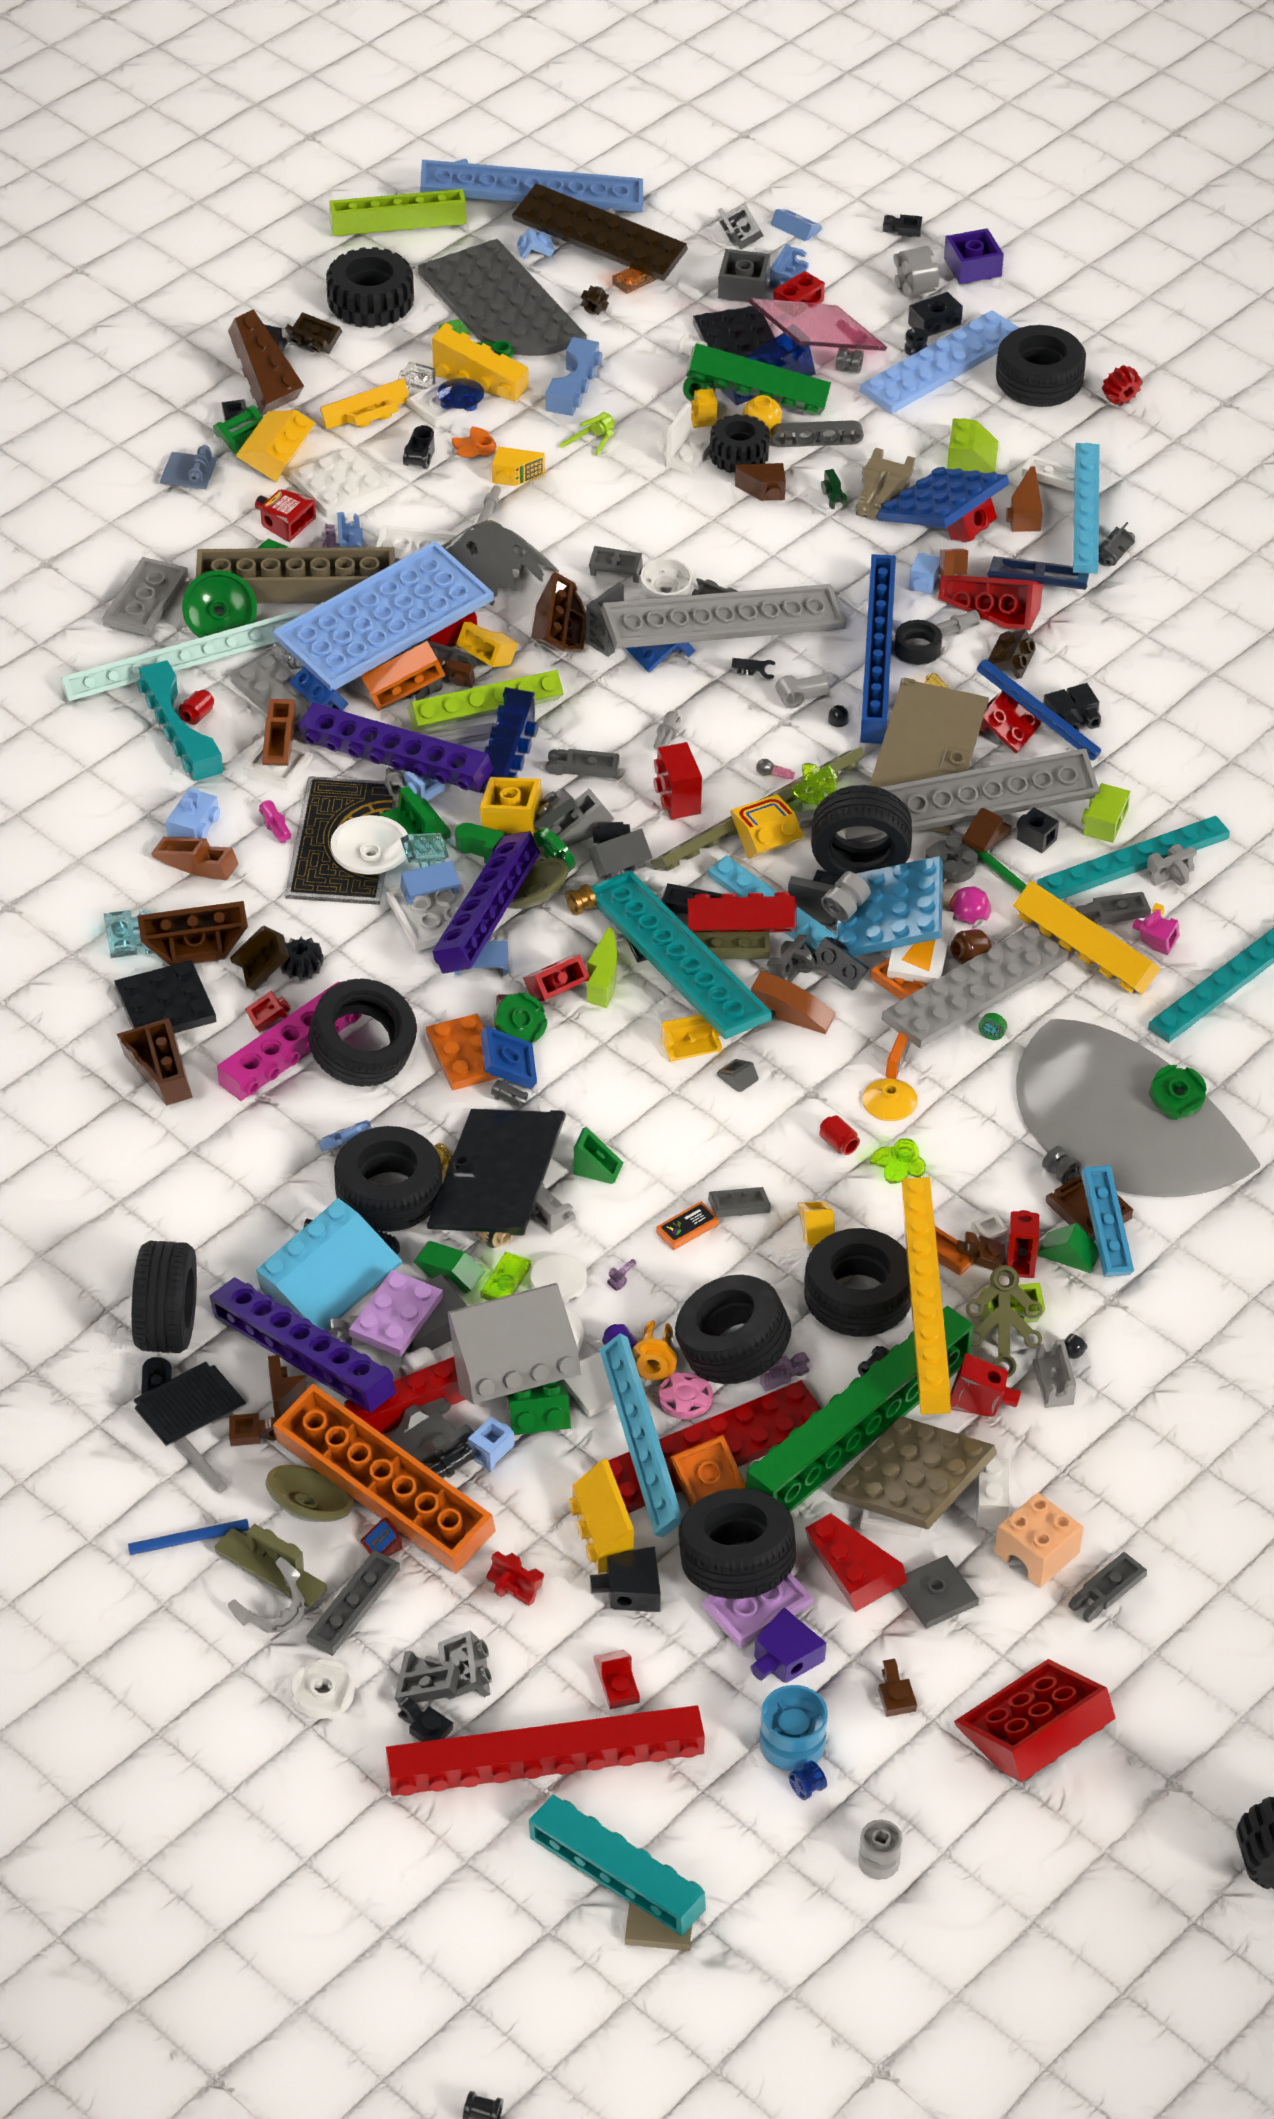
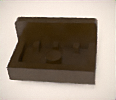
M304 312L300 314L294 326L287 324L285 327L289 339L297 345L302 343L315 352L320 353L322 351L330 354L343 332L339 326Z
M1026 629L1004 632L1000 634L988 661L999 670L1011 669L1016 679H1020L1023 677L1036 650L1035 642L1029 636Z
M261 926L230 957L231 963L243 969L248 988L256 990L289 958L284 935L267 926Z

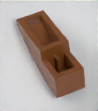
M269 699L262 765H289L296 715L295 700Z
M162 837L151 853L153 858L176 869L218 880H228L239 864L232 847H211L206 838Z
M760 971L751 987V992L768 1009L775 1011V1019L826 1034L835 1018V1012L818 998L797 985L773 974Z

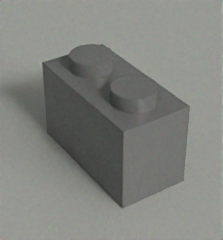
M642 829L588 848L598 878L607 875V878L610 879L622 874V870L630 867L631 871L646 867L645 861L653 858Z

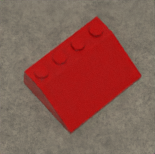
M1047 1659L954 1722L955 1726L1002 1773L1019 1782H1023L1031 1778L1034 1773L1046 1765L1056 1761L1058 1757L1071 1748L1078 1746L1095 1732L1102 1730L1105 1725L1116 1719L1107 1687Z

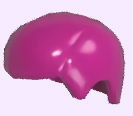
M975 886L957 890L949 902L950 911L954 912L953 917L970 924H975L980 918L987 920L991 913V905L986 893Z

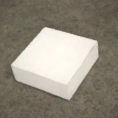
M996 1212L971 1223V1230L977 1237L981 1235L996 1242H1001L1008 1238L1009 1228Z

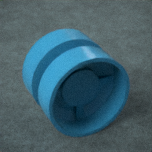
M786 1685L775 1689L765 1698L761 1709L760 1749L764 1757L772 1765L783 1770L799 1771L813 1766L823 1756L826 1746L828 1709L825 1701L817 1692L805 1686Z

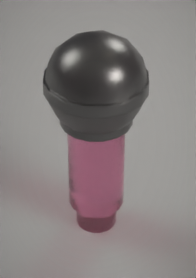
M761 759L756 764V770L761 776L772 774L785 779H794L795 772L774 765L768 759Z

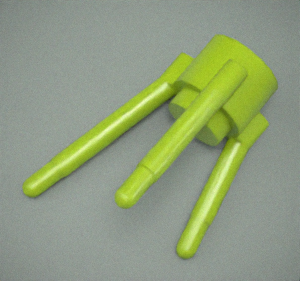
M602 412L598 416L581 422V427H588L560 443L559 447L563 448L592 431L596 436H604L595 451V455H599L608 439L614 435L612 431L615 427L613 417L606 412Z

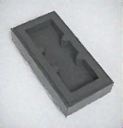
M763 1187L709 1192L708 1200L716 1218L770 1213L771 1204Z

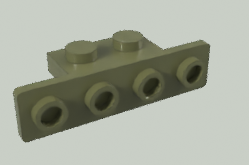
M255 1523L247 1531V1536L236 1529H230L215 1545L216 1553L292 1598L291 1589L286 1585L285 1577L276 1565L279 1557L286 1559L300 1573L296 1585L304 1597V1606L307 1608L312 1607L327 1591L326 1583L304 1571L303 1552L295 1544H288L278 1538L273 1531L263 1529Z

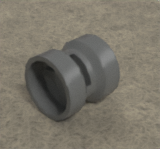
M840 347L836 358V369L844 371L847 368L852 373L859 374L863 364L864 351L855 350L850 352L848 348Z
M1061 1146L1052 1148L1042 1161V1167L1049 1173H1054L1056 1179L1062 1184L1076 1178L1082 1166L1076 1158L1069 1157L1068 1152Z

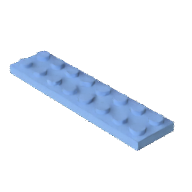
M991 310L860 384V393L893 414L998 354V347L1001 341L1019 327Z

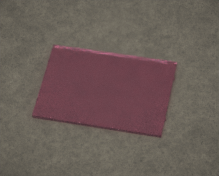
M754 298L749 300L753 307L798 345L886 351L887 349L886 345L837 305Z

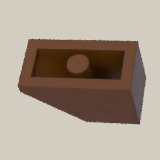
M783 463L735 465V487L761 501L785 500L786 479Z

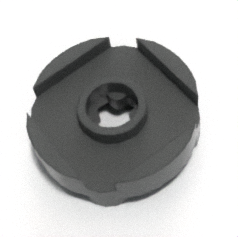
M956 836L947 837L946 840L938 841L926 849L925 859L941 857L943 862V882L944 879L953 880V883H961L970 879L976 871L977 853L972 847L962 843L961 839Z

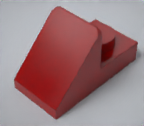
M623 1649L594 1656L595 1666L609 1709L640 1703V1695L632 1673L631 1655Z

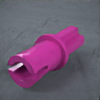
M266 800L259 805V812L266 821L265 826L273 832L278 841L286 843L287 840L291 839V833L285 824V817L278 812L273 801Z

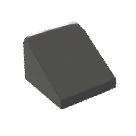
M739 1059L733 1060L717 1072L718 1077L738 1092L744 1091L759 1080L753 1062Z

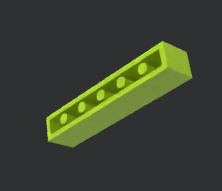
M463 189L329 201L330 224L333 236L466 224V200Z
M557 669L412 701L407 709L413 732L555 701L564 693Z

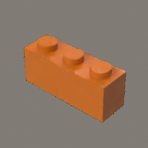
M428 641L366 672L360 677L379 711L446 675Z

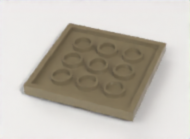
M900 1416L831 1489L833 1499L928 1530L997 1455L996 1448L993 1444Z

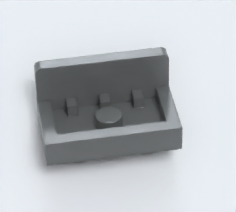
M746 205L726 216L722 208L718 210L722 217L719 219L724 231H727L725 233L731 243L734 244L736 242L740 250L764 236Z

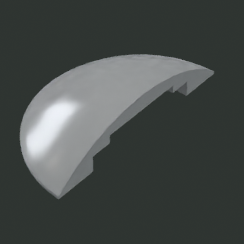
M1050 1019L1038 1030L1025 1048L1019 1062L1016 1077V1094L1022 1118L1030 1133L1047 1153L1052 1148L1061 1146L1068 1152L1069 1157L1076 1158L1082 1164L1078 1175H1081L1084 1167L1111 1165L1117 1191L1152 1197H1183L1203 1194L1229 1186L1260 1168L1259 1161L1239 1132L1207 1096L1200 1111L1190 1117H1182L1179 1120L1168 1118L1165 1113L1154 1105L1149 1096L1155 1074L1161 1068L1170 1064L1139 1043L1095 1024L1077 1020ZM1173 1087V1092L1175 1094H1183V1089L1177 1090L1175 1087Z

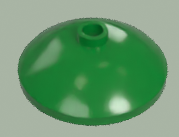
M214 570L201 574L189 584L183 596L182 613L185 623L191 632L198 638L254 623L257 614V602L252 588L243 578L232 572ZM219 607L223 610V613L217 615L214 609Z

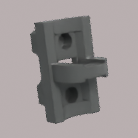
M799 934L794 941L785 940L780 949L782 956L780 958L771 957L767 962L770 974L792 982L799 972L809 973L812 971L816 963L812 957V952L806 946V935Z

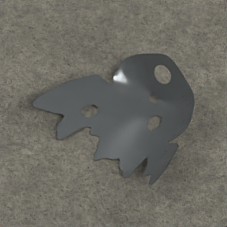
M493 520L476 523L441 545L494 593V598L498 595V586L502 588L510 587L512 590L517 591L512 570H520L519 564L526 566L541 582H543L542 576H544V573L538 563L559 572L544 555L524 538ZM469 541L476 544L477 554L475 556L467 550L465 544ZM514 545H518L523 549L526 555L520 556L514 550ZM495 599L489 603L491 606L494 605Z

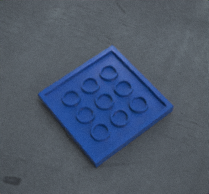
M938 467L933 469L927 477L917 480L916 484L911 488L901 491L900 495L895 499L885 502L884 506L879 509L877 517L880 521L947 528L1010 484L1008 475L997 474L996 472L982 473L978 470L962 471V469L953 470Z

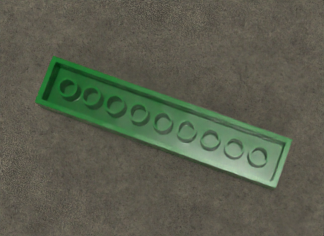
M947 1305L943 1308L948 1371L949 1378H951L958 1372L965 1353L971 1355L974 1324ZM913 1331L900 1345L893 1346L888 1355L881 1361H875L864 1375L852 1380L846 1390L841 1394L834 1395L823 1409L815 1411L805 1424L800 1428H794L788 1435V1438L779 1445L775 1444L759 1462H753L746 1472V1489L761 1491L774 1497L791 1512L881 1437L900 1416L904 1417L919 1405Z

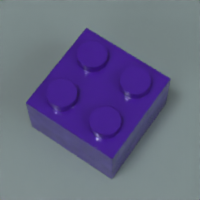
M988 228L945 236L944 259L959 284H967L985 279L989 280L1002 276L1004 253Z

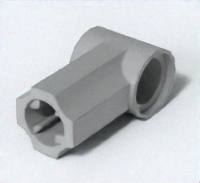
M825 673L796 679L792 675H786L781 677L775 685L784 705L790 709L799 707L806 699L828 695L830 689Z

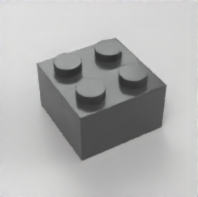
M725 249L718 276V298L729 301L763 303L770 277V254Z

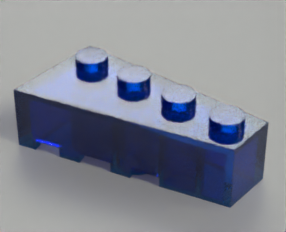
M505 687L503 692L504 706L499 705L496 727L492 726L489 746H486L484 751L489 755L493 771L479 793H485L490 777L518 778V771L523 770L524 756L530 753L532 737L535 738L538 732V723L535 722V692Z

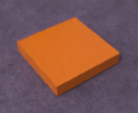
M723 1435L673 1455L668 1459L690 1508L700 1499L718 1491L746 1489V1483Z

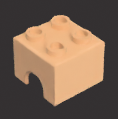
M1037 1492L998 1526L995 1554L1007 1563L1010 1562L1011 1555L1018 1557L1027 1567L1028 1579L1041 1588L1080 1553L1084 1526Z

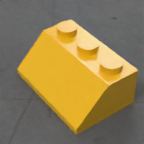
M297 410L269 411L238 451L236 457L277 482L307 440L315 422Z
M603 1459L572 1485V1498L568 1499L572 1516L577 1515L579 1520L577 1522L579 1536L581 1539H586L588 1544L586 1545L587 1558L590 1563H595L598 1574L607 1572V1558L609 1556L634 1551V1528L608 1459Z

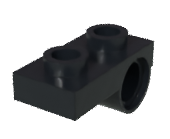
M824 937L812 955L818 966L852 991L856 990L870 969L850 954L849 949L843 943L832 937Z

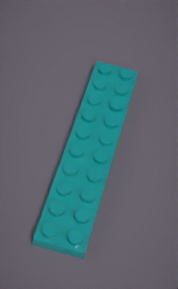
M631 870L590 886L596 896V907L724 1039L772 1020L771 1011Z

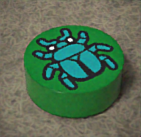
M996 1013L985 1014L979 1023L980 1033L990 1040L1001 1039L1007 1030L1006 1020Z

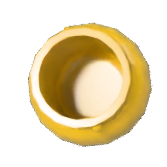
M757 396L748 401L743 409V415L754 416L758 418V421L762 420L765 426H768L770 438L772 437V428L782 421L780 405L769 396Z

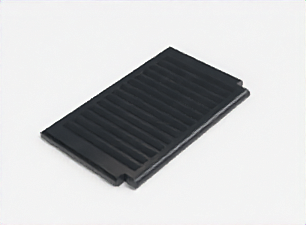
M203 1362L134 1398V1403L137 1404L134 1409L163 1444L168 1446L245 1405L246 1401L215 1365L209 1366L207 1362Z

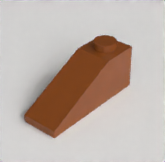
M1030 466L1011 497V506L1006 508V522L1011 523L1012 532L1041 531L1043 512L1035 466Z

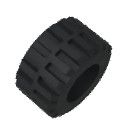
M746 414L724 416V419H718L710 430V459H712V463L717 465V468L724 469L728 473L735 472V465L766 464L769 458L770 432L768 426H765L762 420L758 421V418L754 416L749 417Z

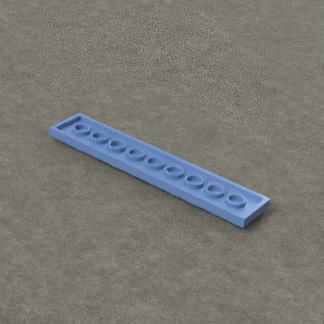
M422 159L420 192L463 189L465 198L521 203L537 183L600 209L607 210L613 208V210L631 213L643 212V178Z

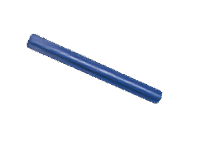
M987 659L979 663L976 669L977 672L1077 750L1086 748L1090 760L1094 761L1102 751L1100 747Z

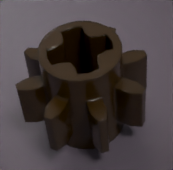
M590 285L588 291H583L581 295L583 300L580 305L584 307L587 313L599 315L601 310L606 311L609 305L607 302L609 294H606L602 287Z

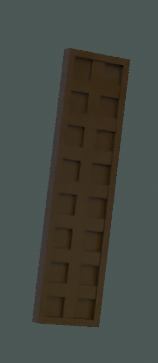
M537 183L512 213L513 220L545 232L548 235L662 281H665L688 250L687 243Z

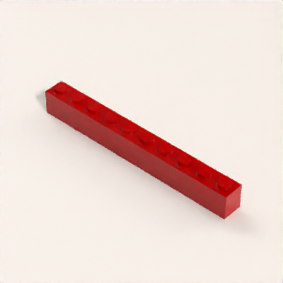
M694 1705L386 1746V1762L391 1796H410L414 1793L426 1791L440 1792L448 1788L463 1786L470 1788L478 1784L505 1783L509 1780L523 1778L536 1779L540 1776L552 1774L566 1775L582 1770L596 1771L604 1767L631 1766L635 1763L661 1762L666 1759L679 1757L692 1758L696 1755L704 1754L705 1734L699 1706Z

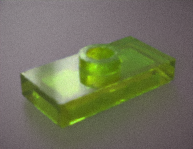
M505 1251L481 1289V1298L489 1301L515 1294L531 1268V1260Z

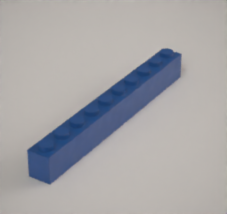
M871 554L860 743L882 744L887 729L896 566L895 555Z

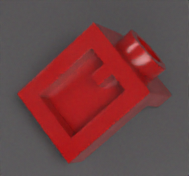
M272 991L245 1008L251 1022L259 1032L279 1018L285 1019L290 1015L289 1011L292 1010L283 996L278 998Z

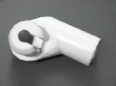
M998 1326L992 1331L993 1339L997 1344ZM1010 1330V1352L1030 1349L1025 1345L1022 1335L1018 1336ZM1033 1334L1028 1335V1341L1031 1344H1035Z

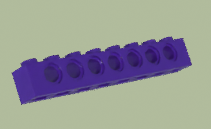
M317 703L311 704L298 724L303 739L308 744L320 745L334 752L347 753L354 758H364L375 764L391 766L398 771H410L419 777L435 779L442 784H452L463 790L480 792L493 771L488 753Z
M531 831L502 837L432 951L433 958L439 965L442 974L471 969L540 855L539 848Z
M234 1277L209 1295L215 1318L273 1354L279 1355L286 1362L367 1412L371 1413L396 1393L393 1382L394 1376L388 1367L374 1362L367 1354H361L345 1341L341 1342L327 1330L318 1328L307 1318H302L295 1314L289 1307L282 1306L269 1295H264L257 1291L251 1284L244 1283Z

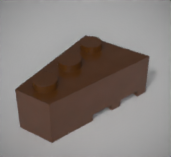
M169 1018L116 1034L125 1057L166 1106L193 1098L177 1038Z

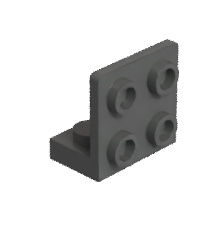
M621 583L609 588L586 606V644L607 657L615 652V647L603 618L601 606L606 602L624 601V585Z

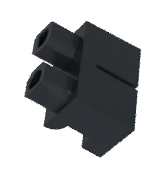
M1088 683L1069 687L1067 690L1062 689L1044 694L1043 704L1079 731L1080 725L1084 724L1090 729L1100 726V702Z

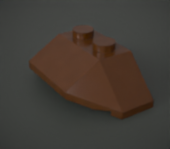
M555 571L552 573L536 604L531 638L552 650L581 652L584 649L586 634V610L576 592L578 590L576 584Z
M244 901L137 915L141 943L168 965L192 960L193 964L225 960L248 928Z

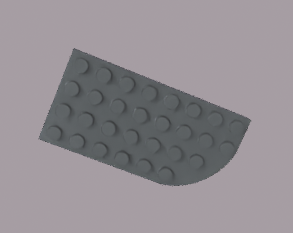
M498 239L490 240L486 243L418 265V273L481 342L490 341L495 343L496 341L504 340L511 344L515 355L541 356L566 350L572 337L587 339V335Z

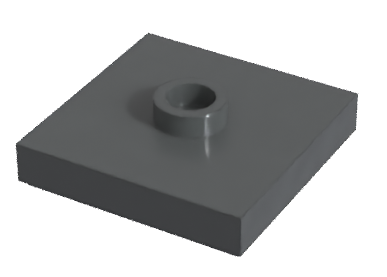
M947 1555L906 1573L908 1582L897 1588L926 1629L977 1606L979 1602L977 1595Z

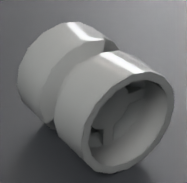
M845 872L835 883V888L830 889L822 897L821 903L833 918L841 922H847L857 911V906H861L871 895V890L860 876L852 872Z
M883 1819L867 1823L860 1835L859 1868L865 1875L873 1879L882 1880L892 1877L898 1871L900 1865L901 1831L897 1825Z

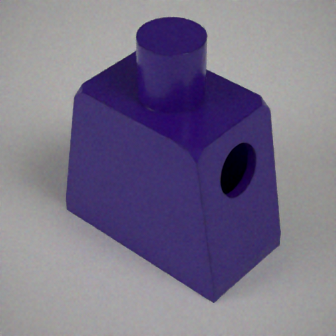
M784 1607L757 1637L754 1657L757 1661L750 1666L751 1672L761 1681L772 1673L782 1682L788 1683L825 1661L826 1642Z

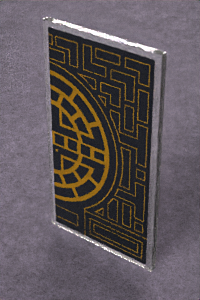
M308 776L285 899L380 905L386 872L365 875L343 868L332 856L331 838L335 830L350 819L368 815L379 816L383 812L397 808L398 798L392 797L389 794L384 781Z

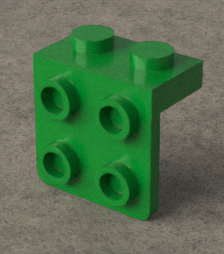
M563 1380L506 1395L509 1403L511 1429L514 1435L571 1429L569 1397Z

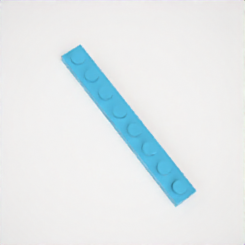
M1076 443L1073 534V572L1098 573L1100 444Z
M619 1333L599 1351L654 1535L663 1538L680 1525L683 1518L628 1337Z

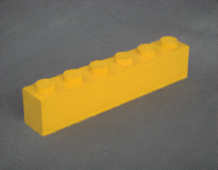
M1031 880L1013 905L1020 912L1017 916L1029 925L1032 922L1038 924V930L1049 938L1054 935L1060 939L1057 944L1069 952L1072 949L1080 953L1078 955L1079 959L1089 966L1093 962L1100 966L1098 971L1110 980L1113 976L1121 980L1118 985L1131 994L1136 990L1143 995L1161 969L1153 961Z

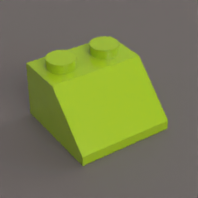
M953 418L947 469H962V471L978 470L982 473L995 472L999 441L977 420Z

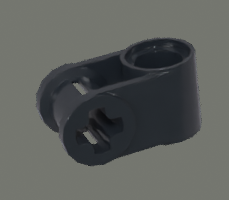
M421 425L413 430L411 438L404 449V466L412 464L422 466L423 469L429 468L431 458L435 452L434 430L430 426Z

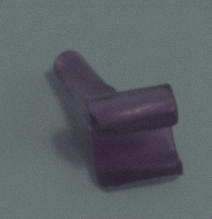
M631 1259L622 1268L610 1269V1279H608L607 1283L615 1291L625 1286L627 1278L624 1275L636 1265V1261Z

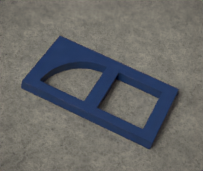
M993 556L989 572L987 573L988 578L1032 580L1043 585L1086 590L1088 587L1089 573L1073 572V566ZM1012 568L1034 570V574L1018 571ZM1045 572L1076 575L1078 576V579L1048 576L1044 574Z

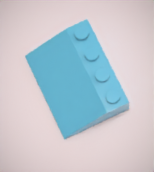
M338 1198L258 1267L256 1273L263 1292L280 1305L289 1307L300 1317L307 1318L318 1328L328 1330L331 1327V1319L344 1316L379 1285L391 1270L397 1269L402 1264V1260L359 1213Z

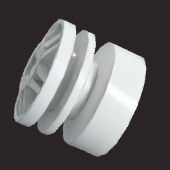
M658 558L648 562L643 567L640 575V600L691 596L693 577L690 568L685 563L673 558Z

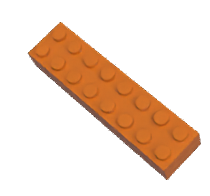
M314 1384L273 1424L279 1444L348 1493L352 1498L455 1574L462 1569L496 1532L491 1513Z

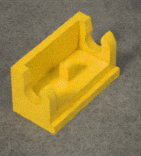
M701 1014L661 1022V1042L669 1062L722 1051V1045L718 1037L721 1035Z

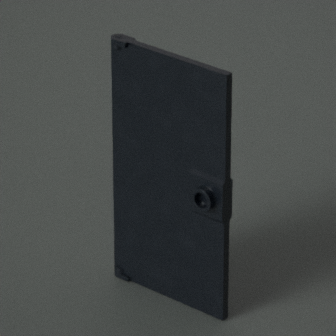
M471 1109L454 1155H452L446 1170L444 1181L427 1223V1229L524 1235L565 1121L566 1113L561 1110L541 1112Z

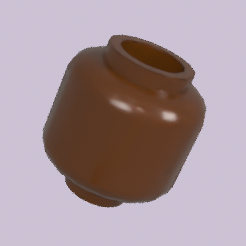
M972 929L956 933L951 941L950 951L956 961L964 964L977 955L987 953L992 945L990 939L982 930Z

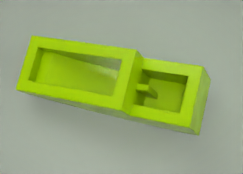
M609 927L587 962V971L590 976L587 982V1002L604 1008L608 1007L613 996L617 977L616 938L614 930Z

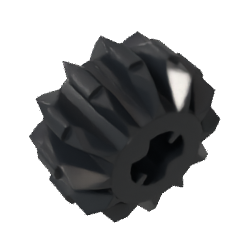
M302 936L298 940L290 938L289 942L286 943L289 958L280 966L282 973L287 974L289 979L298 977L300 981L302 977L311 979L313 974H319L324 962L320 944L314 943L312 938L304 940Z

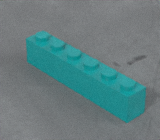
M552 1795L529 1819L530 1839L624 1900L632 1902L680 1936H683L705 1912V1891L698 1883L686 1880L671 1866L663 1865L653 1859L646 1850L636 1848L628 1843L621 1834L606 1829L596 1818L586 1816L578 1811L571 1802L561 1800Z

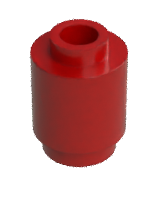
M206 690L193 692L179 706L178 711L181 719L191 725L198 724L212 711L214 698Z
M835 1115L827 1117L822 1121L819 1135L837 1153L850 1155L857 1149L860 1144L858 1134L841 1117Z

